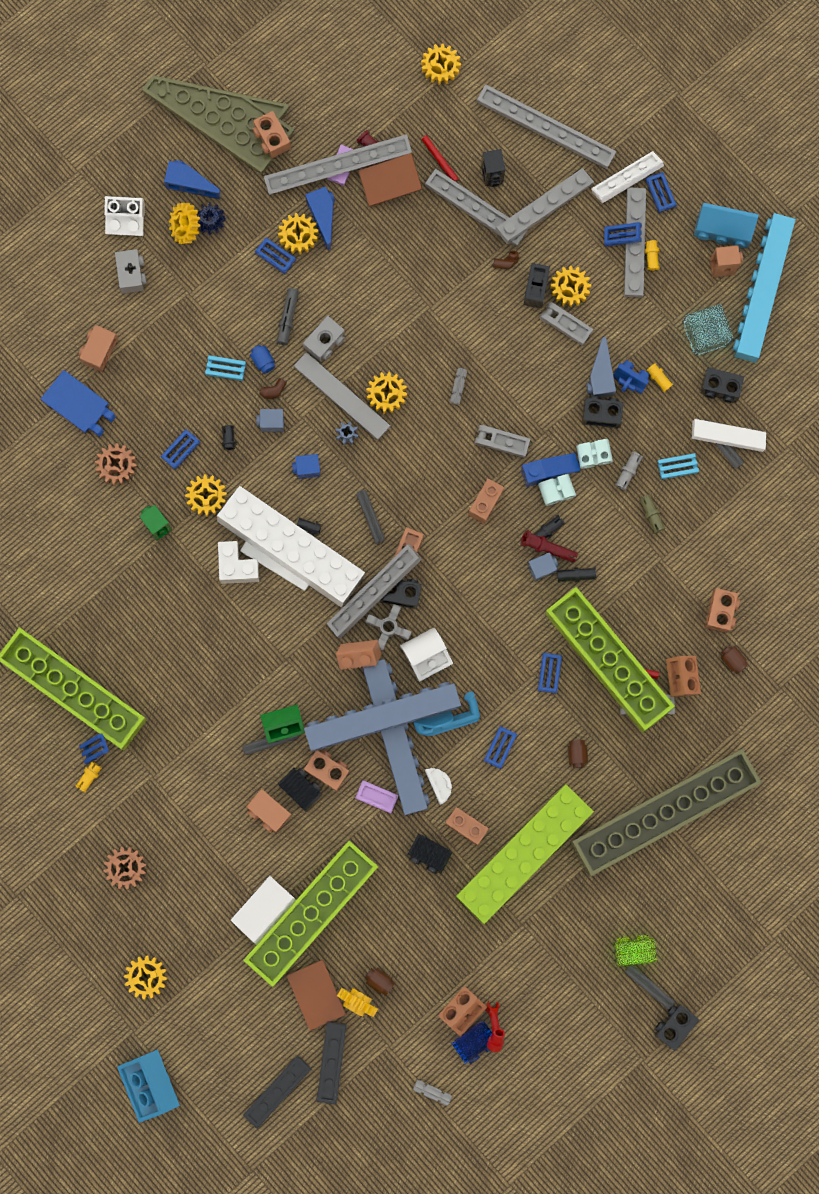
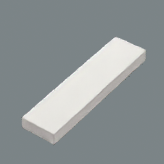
M652 151L591 188L592 193L601 203H604L663 167V161Z
M699 419L693 420L692 439L761 452L766 449V432Z
M247 541L241 548V553L251 559H257L259 564L306 591L309 584Z

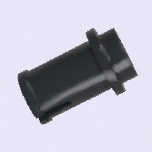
M222 426L223 442L221 444L224 450H234L237 445L234 441V426Z
M299 518L297 526L306 532L312 533V536L319 535L322 524H318V521L311 522Z

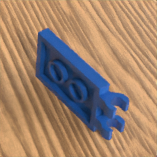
M65 370L61 372L40 399L85 434L91 430L98 437H101L105 431L96 424L101 416L111 423L116 418L115 414L107 409L109 406L107 401Z

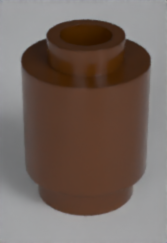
M728 645L721 651L722 656L720 658L732 672L734 671L738 674L748 666L747 659L736 646L731 647Z
M585 740L569 741V765H573V768H585V764H588Z
M378 967L375 970L371 968L365 976L367 979L366 984L380 995L382 993L386 996L395 984L392 978Z

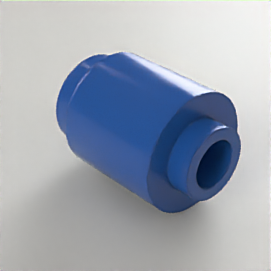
M257 345L251 350L250 357L257 369L262 371L263 374L272 371L276 367L274 364L275 360L266 346Z

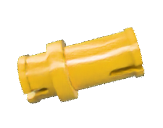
M646 241L647 270H659L658 253L660 250L657 247V241Z
M656 363L646 370L651 375V380L654 379L663 392L673 385L663 373L664 370L662 368L659 369Z
M91 761V764L84 769L85 773L75 786L86 793L93 780L98 778V773L102 767Z

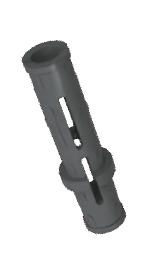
M287 289L282 319L278 324L277 344L288 345L290 331L293 329L292 321L299 294L297 289Z

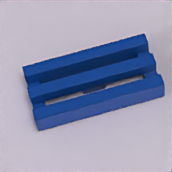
M663 172L645 179L658 213H662L664 210L667 211L670 208H676V202ZM658 178H660L662 182V185L665 189L670 204H667L663 191L658 182ZM652 180H653V182H654V184H655V187H656L657 192H658V194H659V196H660V199H661V201H662L663 206H661V203H660V201H659V199H658V196H657L656 191H655V189H654V186H653V184H652Z
M636 222L604 227V245L607 247L642 242V224ZM636 229V231L609 234V232Z
M267 237L255 251V254L283 274H286L287 270L296 261L295 257ZM268 244L270 247H272L277 252L282 254L284 257L289 259V262L285 261L283 258L275 254L265 245ZM261 250L265 251V252L268 253L270 256H272L273 258H275L276 260H278L280 263H282L283 265H285V267H283V266H281L280 264H278L276 261H274V260L271 259L269 256H267L266 254H264Z
M185 429L161 455V458L176 470L201 442ZM186 436H189L170 459L167 458ZM193 440V444L182 454V456L175 463H173V461Z
M542 654L537 691L557 694L562 655ZM546 657L550 659L546 687H542ZM557 659L554 687L552 689L550 688L553 660Z
M499 726L483 761L501 769L517 734ZM501 732H504L505 734L493 759L490 760L489 757ZM508 735H511L512 737L500 763H497L496 760Z
M103 734L96 735L79 745L80 749H84V752L81 753L82 757L86 756L87 758L84 760L85 764L109 752ZM100 740V742H99L98 744H96V745L92 746L91 748H89L90 745H92V744H94L95 742H97V741ZM100 747L103 748V750L91 756V752L97 750Z

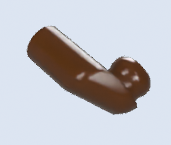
M512 250L505 259L494 258L493 268L511 269L518 263L519 253Z
M278 378L275 386L262 387L260 395L264 399L278 398L287 382Z

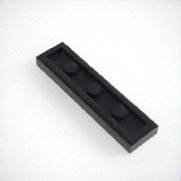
M327 1021L317 1102L337 1104L346 1023Z
M297 1055L243 1116L258 1129L312 1068Z

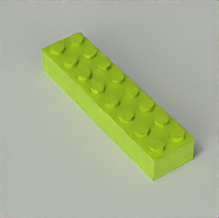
M577 587L546 610L545 615L642 733L646 732L674 709V704Z
M20 627L0 652V662L99 734H103L106 739L123 751H125L147 721L141 714Z
M565 784L455 897L482 924H485L594 811Z
M348 841L243 961L274 987L377 870L378 866L353 843Z

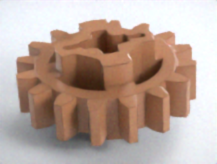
M116 443L115 448H112L109 444L108 450L102 448L103 454H97L100 460L95 461V464L99 466L95 470L97 473H100L99 477L101 479L105 478L107 484L111 480L115 486L117 481L123 485L124 479L130 481L129 475H135L132 468H137V465L132 462L136 461V458L131 456L133 454L131 450L126 452L127 447L125 445L120 448L119 444ZM105 459H107V465L104 468L103 464ZM111 459L114 462L119 463L120 469L116 466H113ZM128 460V468L127 470H125V464Z
M121 847L120 852L114 849V856L108 855L107 857L110 861L104 862L108 869L103 870V872L109 873L106 880L112 879V886L118 883V889H122L123 885H125V888L128 890L130 889V884L136 887L137 880L143 881L140 877L141 874H146L142 868L146 867L147 864L141 863L144 856L138 857V850L132 853L131 847L127 851H125L124 847ZM130 855L126 860L118 859L119 856ZM135 862H137V864H138V871H137V872L134 870V863H135ZM128 863V869H130L129 872L124 871L122 873L121 871L123 870V868L121 867V865H126ZM113 864L116 866L115 876L112 871ZM125 876L133 878L129 881H121Z

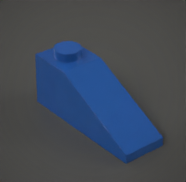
M179 160L169 161L164 180L167 189L215 199L221 198L220 189L190 166Z
M325 186L306 194L305 199L325 246L329 250L331 249L333 202H335L333 193L331 191L328 192Z
M575 453L540 459L524 464L521 467L526 488L537 485L545 480L581 471Z

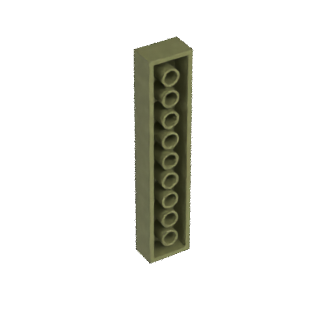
M741 749L570 843L588 876L591 877L758 786L762 782L744 750Z

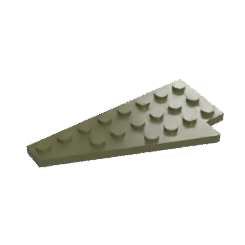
M154 75L142 88L144 94L261 175L274 158L271 159L269 154L264 153L260 137H255L252 130L254 128L253 120L274 111L288 139L294 133V129L281 120L290 109V106L285 103ZM268 125L262 127L263 130H269L271 128ZM273 141L270 144L272 146H277L279 142Z

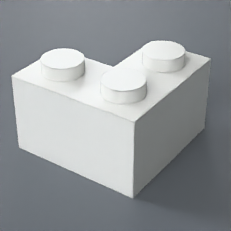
M237 541L218 542L219 580L221 584L259 582V563L257 559L239 560V545Z

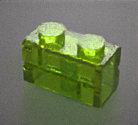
M639 935L637 940L621 937L618 938V942H613L616 966L657 962L654 938H649V935Z

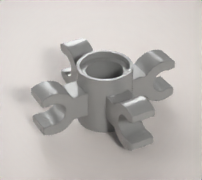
M395 604L388 618L381 620L369 614L366 620L367 624L380 628L381 636L378 642L382 651L389 637L397 635L405 640H409L411 631L397 626L396 619L401 607ZM384 624H393V631L386 632L383 629Z

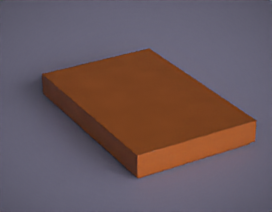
M412 153L358 170L370 207L423 190Z
M323 960L287 975L310 1031L326 1024L327 1021L331 1022L346 1015Z

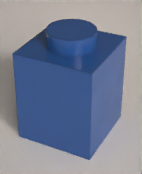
M318 454L295 456L296 462L292 463L293 474H297L298 479L320 477Z

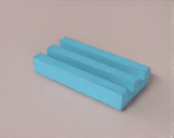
M208 355L205 375L243 381L246 361ZM212 362L241 366V368L213 364ZM211 368H215V369H221V370H227V371H233V372H240V375L229 374V373H222V372H216V371H210V370H211Z
M695 453L658 460L661 480L698 473L699 469L697 468ZM690 459H691V462H686V463H681V464H675V465H670V466H664V467H663V465H662V464H668V463L679 462V461H684V460H690ZM693 466V469L664 474V471Z

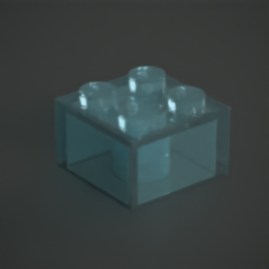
M721 304L685 315L682 321L695 356L730 345L734 339Z

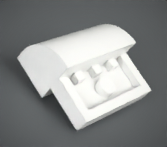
M105 196V234L144 236V198Z
M435 628L400 645L419 682L453 664L446 650L447 648Z

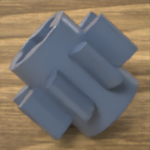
M341 422V428H336V433L340 434L336 437V440L341 439L343 446L349 442L353 445V439H358V435L354 433L358 430V427L353 428L351 422L346 425ZM349 430L350 434H348V436L345 437L344 433H346V431Z

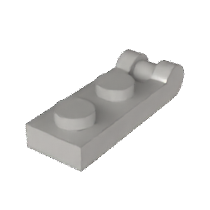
M549 302L546 306V311L542 312L539 316L540 320L583 346L593 332V328L553 302ZM553 313L558 315L555 319L551 317Z
M479 425V435L475 438V445L525 458L530 438ZM486 434L492 435L491 441L485 439Z

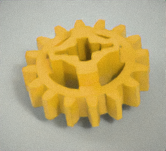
M436 44L433 50L428 48L427 53H423V60H421L422 72H426L425 78L431 77V83L438 80V85L441 84V81L448 84L449 78L454 81V75H459L458 69H461V63H459L460 56H456L457 51H451L450 45L447 49L444 48V44H441V48H438Z
M177 203V207H173L174 213L170 212L171 219L169 223H171L169 230H172L171 236L175 237V242H179V244H191L192 240H196L195 234H199L198 227H200V224H198V220L200 217H197L198 210H194V205H190V203Z
M295 213L294 218L288 215V221L282 220L284 226L278 227L280 231L278 238H282L280 244H285L286 251L291 248L292 254L295 253V250H298L300 255L302 250L308 253L309 246L311 248L315 247L313 241L318 242V237L315 235L319 233L318 229H315L317 227L316 222L311 223V217L305 219V214L298 217V214ZM297 228H299V232H300V236H299L300 239H299V240H298V236L296 235Z
M572 266L569 267V270L562 267V273L556 271V277H552L551 281L553 284L550 285V289L554 291H552L551 295H557L556 302L562 300V306L566 303H569V307H572L573 303L579 306L580 300L585 302V296L590 294L588 290L591 288V284L588 283L590 277H584L586 272L580 273L579 267L576 270H573ZM563 278V284L558 287L559 281ZM583 286V291L579 295L578 289H580Z
M381 372L380 378L374 376L375 382L369 381L371 388L366 389V392L369 393L367 400H372L370 406L376 405L377 412L381 408L383 409V414L388 409L393 413V408L400 410L399 404H405L403 398L407 397V393L403 391L407 390V386H402L404 380L400 379L398 381L397 374L391 377L390 372H388L387 376H384ZM391 383H394L398 389L394 388ZM388 386L389 394L385 400L384 393ZM375 396H376V397H379V398L381 399L382 403H380V402L375 398Z
M204 474L203 479L197 476V482L191 480L192 487L186 488L190 492V494L185 495L186 499H190L187 504L188 506L193 505L191 510L193 512L198 510L199 516L203 512H205L206 517L209 516V512L216 515V509L222 510L220 504H226V500L223 497H227V493L222 492L226 488L224 485L219 486L221 480L218 479L215 482L213 475L210 479L207 478L206 474ZM209 484L215 486L218 491L212 490ZM200 485H202V487L198 491H195ZM205 492L209 493L208 499L203 497ZM194 500L200 501L203 504V507L196 504ZM217 500V502L213 506H211L213 501Z
M140 956L137 963L133 960L131 961L132 968L126 967L129 974L124 975V978H128L129 981L125 983V986H131L129 993L135 991L136 998L140 994H142V999H146L147 994H149L150 998H154V992L160 994L159 988H165L166 986L162 982L168 979V977L163 976V973L167 970H161L160 967L163 963L157 964L156 957L150 961L149 956H146L145 960ZM146 964L154 966L156 970L148 969ZM138 967L139 972L137 976L133 978V973L135 969ZM143 972L151 976L148 979V983L145 980H141V977L144 976ZM156 977H159L158 983L154 987L153 981ZM140 984L144 986L146 991L138 989L135 985Z
M341 987L337 994L340 999L345 1001L343 1006L359 1016H363L366 1013L374 1017L378 1011V1008L370 1004L372 1000L370 997L354 988L349 992Z

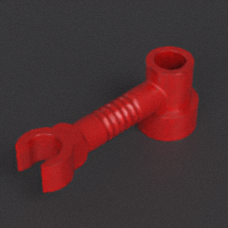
M488 1001L485 1010L490 1016L492 1035L488 1039L487 1047L492 1052H500L504 1045L505 1032L499 1026V1003L496 1002L495 1008L489 1005Z

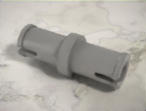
M632 451L626 466L622 467V473L615 486L626 491L630 480L637 473L636 469L643 458L642 455Z

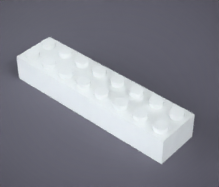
M241 486L237 488L217 515V522L263 552L341 608H343L364 579V571Z

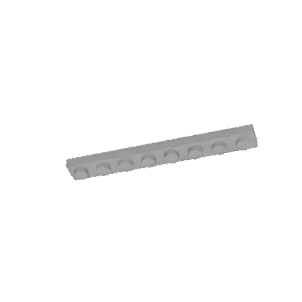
M486 84L477 99L478 104L605 169H608L616 154L615 150Z
M405 134L266 175L264 179L270 195L412 153L408 136Z

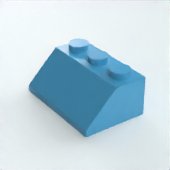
M703 203L697 216L693 236L704 241L710 239L718 244L728 243L739 248H748L759 214Z
M158 1049L117 1066L139 1123L180 1106Z

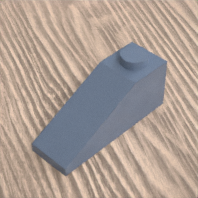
M603 337L600 342L589 383H586L587 393L600 398L614 396L616 392L606 337Z

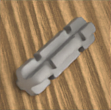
M457 369L452 390L453 394L450 399L451 404H460V395H462L467 375L466 369Z
M420 1080L416 1081L413 1088L415 1092L419 1094L422 1092L424 1096L438 1102L439 1100L441 1104L449 1105L452 1098L450 1094L446 1092L443 1094L441 1093L442 1090L429 1084L426 1086Z

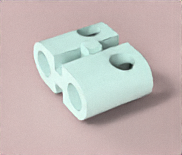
M608 439L597 440L592 443L587 442L576 446L581 469L613 462Z
M569 474L545 480L538 484L546 506L576 496Z

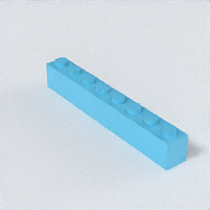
M774 213L771 219H767L765 225L767 234L766 236L763 235L760 244L763 247L762 253H758L756 259L758 268L753 271L751 281H754L753 287H749L746 297L749 299L748 305H744L742 316H745L744 321L740 322L737 333H740L739 340L736 339L733 345L734 357L754 363L759 359L795 223L794 218Z

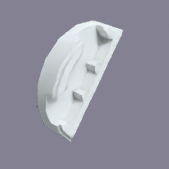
M425 769L437 800L442 805L451 795L452 785L450 778L439 769Z

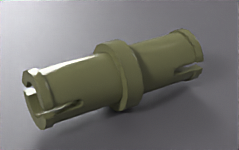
M651 495L644 496V499L643 497L640 498L639 501L646 513L645 517L649 519L654 534L660 533L661 530L664 531L666 528L659 516L660 511L656 509Z

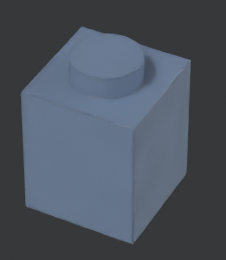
M260 409V415H257V426H260L261 432H284L283 409Z
M547 553L529 561L527 565L536 582L555 574L558 562L555 556L551 557V554Z

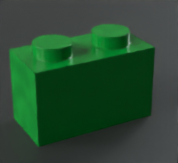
M155 505L152 507L147 506L141 511L139 517L156 541L172 530L168 521Z
M298 704L260 715L268 744L305 733Z

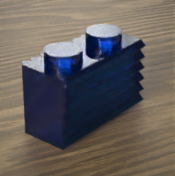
M482 1020L461 1037L451 1042V1044L465 1064L467 1062L472 1064L480 1058L478 1054L484 1050L486 1053L491 1051L487 1047V1042L492 1035V1031L485 1021Z

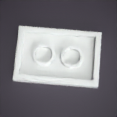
M269 876L231 921L257 945L296 899Z

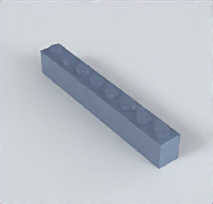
M385 659L378 661L376 666L362 667L371 700L375 707L383 705L382 701L393 698L396 701L395 693H398L395 681L391 682L389 676L393 674L390 663L386 664ZM404 724L381 731L404 816L427 810V805L430 802L427 793L423 794L421 786H425L422 775L417 774L418 760L416 756H412L411 749L414 746L411 737L407 738L405 730H408V725Z
M449 682L441 683L437 689L431 690V687L419 690L420 694H404L400 700L388 699L382 701L383 705L375 707V704L363 707V711H347L343 717L338 718L337 715L326 718V722H310L307 724L308 727L304 728L310 750L314 752L461 708L455 684H450Z

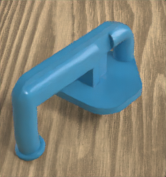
M468 692L464 696V699L469 704L470 711L453 716L451 711L415 721L413 723L417 733L433 736L477 722L480 719V712L474 692Z

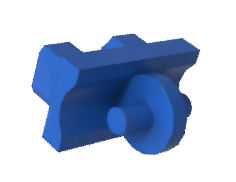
M628 360L623 364L620 363L613 377L618 380V383L623 385L621 391L625 392L628 388L633 392L635 390L642 394L649 382V373L644 370H640L639 373L632 370L634 365Z

